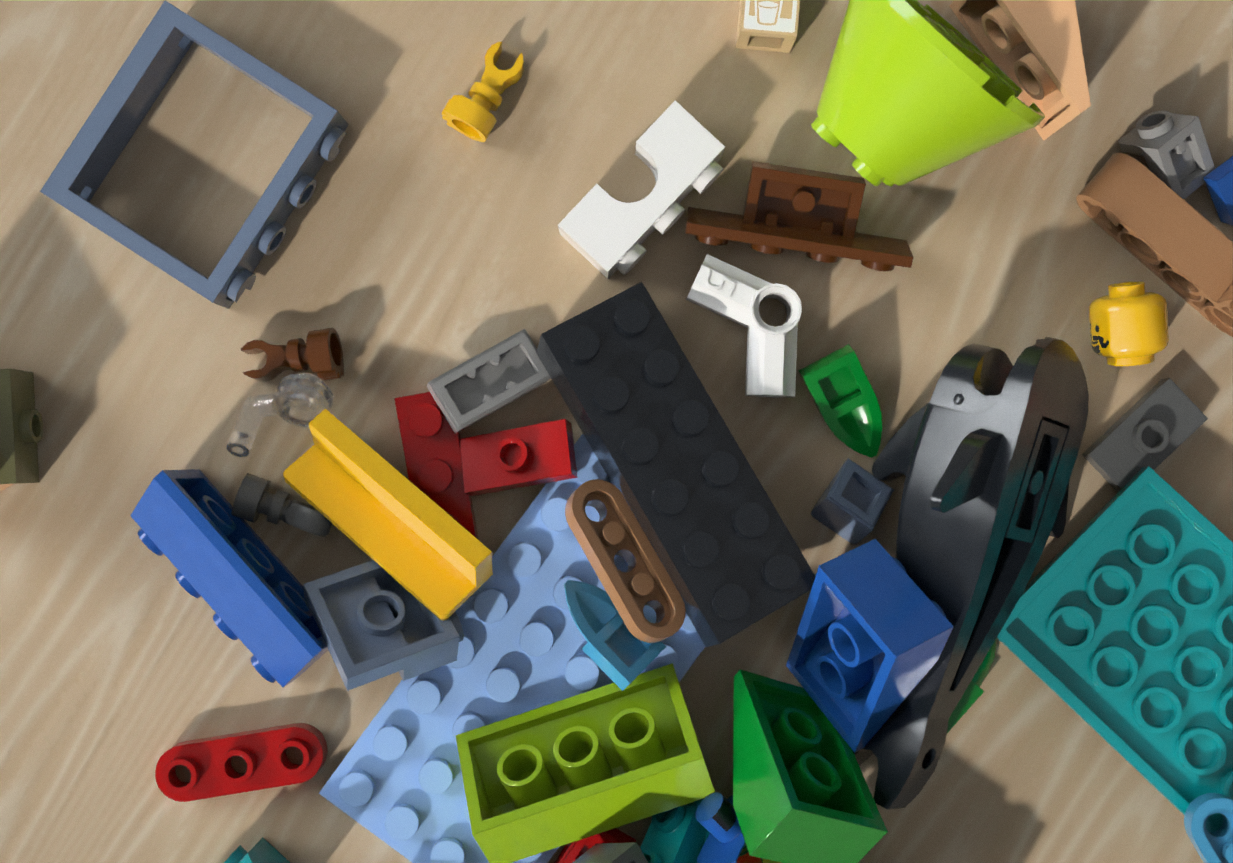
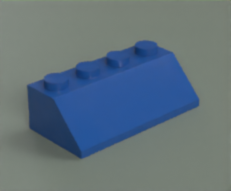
M200 469L162 470L153 478L130 515L141 528L138 531L139 538L153 553L159 556L164 554L178 569L175 573L177 581L190 595L196 598L202 596L216 612L213 615V620L218 628L230 639L237 640L239 638L253 654L250 660L256 671L271 683L277 681L284 688L328 651L304 598L303 585L244 519L231 515L232 505Z

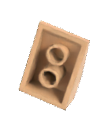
M953 0L950 4V8L980 51L1023 90L1017 98L1027 106L1035 103L1044 113L1045 118L1035 127L1043 140H1046L1091 106L1075 0Z

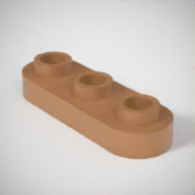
M595 479L583 483L570 495L566 502V520L624 624L634 637L647 643L660 642L679 631L685 619L684 601L621 491L610 482ZM585 506H592L598 511L600 516L599 522L592 521L587 517ZM615 555H619L626 560L628 564L627 572L617 569L614 564ZM644 605L652 607L656 612L655 623L649 622L644 617Z

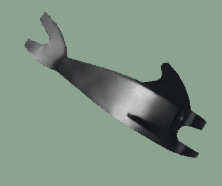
M1050 337L1037 339L1035 345L1024 349L1014 366L1007 354L1001 349L980 344H971L963 347L945 366L937 381L930 402L904 423L888 441L873 463L872 472L873 476L877 479L889 482L902 475L906 476L899 511L895 558L901 562L907 575L923 593L941 607L948 621L954 626L938 661L866 746L854 753L859 766L873 754L877 757L878 773L873 799L876 804L887 810L905 808L921 792L934 773L946 742L949 717L1013 611L1042 555L1049 536L1060 538L1064 533L1069 481L1086 427L1089 394L1082 364L1073 348L1063 340Z

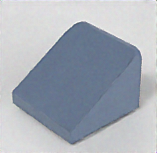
M848 458L815 504L811 515L848 542L857 544L873 531L894 489Z

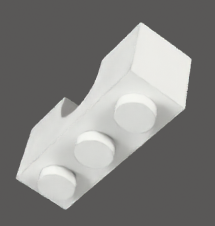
M675 100L636 141L635 155L651 169L655 177L656 185L652 192L640 201L626 203L614 199L596 184L558 224L560 235L607 279L617 270L626 275L647 252L641 244L650 234L657 229L663 235L684 213L685 209L680 205L681 201L694 188L702 194L721 174L724 168L718 162L722 158L725 146Z

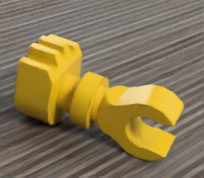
M502 42L491 45L485 55V71L482 75L481 83L474 82L468 92L471 99L462 95H453L441 113L443 115L442 119L447 121L448 126L479 142L486 141L497 122L490 110L497 111L503 100L500 95L505 89L516 84L522 78L524 72L522 52L511 69L500 70L495 66L502 53Z

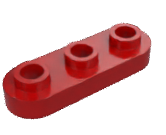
M293 723L189 740L178 743L160 757L156 765L155 778L161 792L168 798L178 802L298 784L310 780L323 767L327 758L328 747L323 734L314 726L306 723ZM288 747H297L302 751L303 762L301 764H293L288 760L286 755ZM232 756H240L246 761V773H238L232 768ZM177 765H184L190 770V782H183L177 777Z

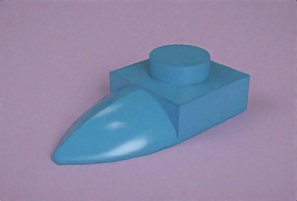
M568 580L564 584L567 605L578 630L587 641L582 650L623 691L666 646L661 641L647 643L634 637L627 629L606 591L591 584Z

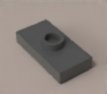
M1170 378L1161 379L1082 455L1119 492L1143 467L1149 466L1155 470L1208 418Z

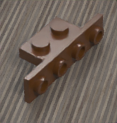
M753 161L743 215L688 207L685 233L695 235L697 241L708 245L723 246L727 245L728 241L731 240L751 243L750 247L766 254H781L784 249L806 252L805 255L810 259L825 263L838 262L839 257L861 260L863 266L877 271H892L894 266L911 268L914 258L907 240L855 232L866 186L864 178Z

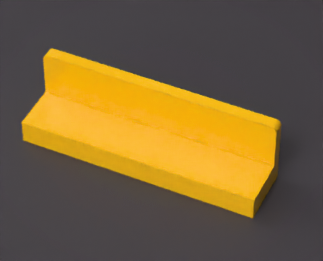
M325 408L309 422L314 445L284 470L283 477L285 482L442 621L447 620L493 575L492 551Z

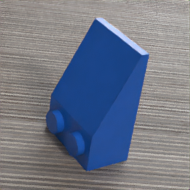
M873 539L819 565L786 666L855 753L866 746L938 661L954 626L948 621L941 607L936 602L930 600L907 575L901 562L891 557L876 539Z

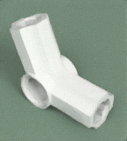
M707 254L686 300L748 328L745 396L795 397L798 321L802 313L801 300L797 293L787 285L772 284ZM774 298L783 303L786 308L787 317L782 326H770L761 319L759 305L762 300Z

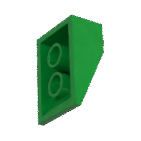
M740 669L734 676L733 807L749 855L781 863H858L888 831L852 749L804 688Z

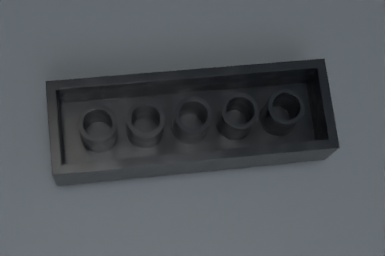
M642 282L541 334L536 353L611 483L621 491L679 591L685 604V612L706 647L721 644L811 590L815 574Z

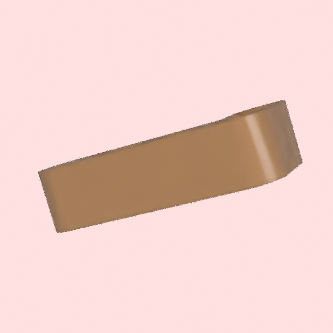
M1114 153L1076 197L1077 204L1089 218L1210 323L1233 337V242L1138 160L1124 153Z

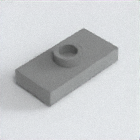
M525 329L428 382V390L455 434L551 380L549 373L536 353V346Z

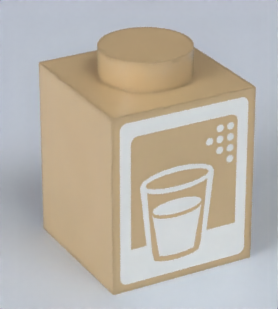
M739 0L735 48L790 53L798 33L800 0Z

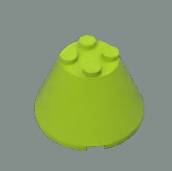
M849 0L817 107L818 117L811 126L821 138L833 147L837 148L842 143L857 157L853 161L852 166L868 182L877 187L881 182H884L892 187L894 184L898 186L907 184L1032 129L1045 118V115L1035 103L1027 106L1017 97L1023 90L928 4L923 6L918 0Z

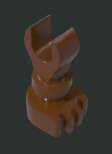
M333 327L309 331L306 343L302 338L291 339L287 342V345H272L262 340H253L247 342L241 348V351L247 354L265 352L267 355V362L262 369L243 372L244 375L257 381L267 382L273 380L280 373L290 368L293 372L307 371L310 367L313 373H317L319 378L325 381L340 379L341 376H344L342 345L339 335Z

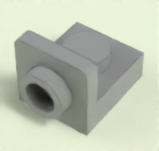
M1165 110L1155 111L1142 117L1136 123V127L1118 141L1123 153L1144 156L1148 169L1182 199H1186L1205 183L1203 177L1215 169L1198 116L1170 113Z

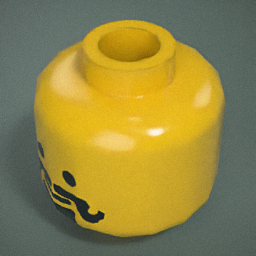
M1122 282L1108 285L1109 295L1097 298L1089 306L1092 349L1096 354L1106 357L1107 364L1111 366H1136L1154 362V354L1165 349L1169 342L1166 299L1160 294L1145 292L1144 282Z

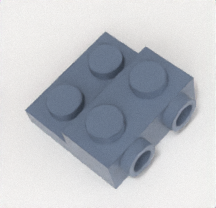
M374 560L303 584L304 598L347 691L399 672L402 680L405 681L457 661L459 642L463 641L464 634L456 612L447 620H440Z

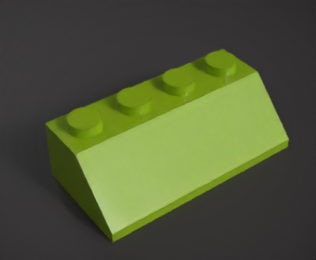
M673 663L639 674L623 691L615 683H611L455 735L472 835L489 863H512L705 798L711 793H715Z

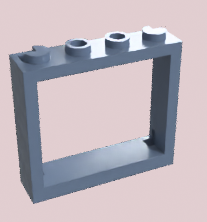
M165 0L40 192L212 303L229 309L234 301L237 303L245 289L251 290L256 280V275L253 271L264 254L269 256L280 246L286 234V227L283 225L294 208H302L313 195L317 185L314 177L325 160L331 162L341 152L338 146L346 135L344 131L349 124L338 110ZM193 42L312 117L209 278L90 202Z

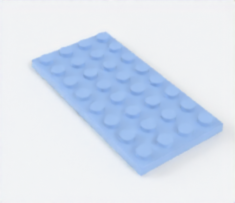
M584 434L581 435L574 445L578 478L545 484L492 556L493 575L455 611L461 622L464 634L463 641L459 642L457 661L408 680H401L319 792L320 795L412 863H489L472 835L455 735L614 683L582 650L587 641L578 630L570 614L564 584L568 580L591 584L606 591L570 529L565 516V506L568 498L583 483L595 479L611 483ZM585 506L587 517L592 521L599 522L600 516L598 511L592 506ZM615 555L614 564L617 569L627 572L628 564L626 560L619 555ZM644 605V617L649 622L655 623L656 612L652 607ZM686 612L683 625L679 631L661 641L666 648L641 673L673 663L679 682L706 646ZM559 847L512 863H548Z

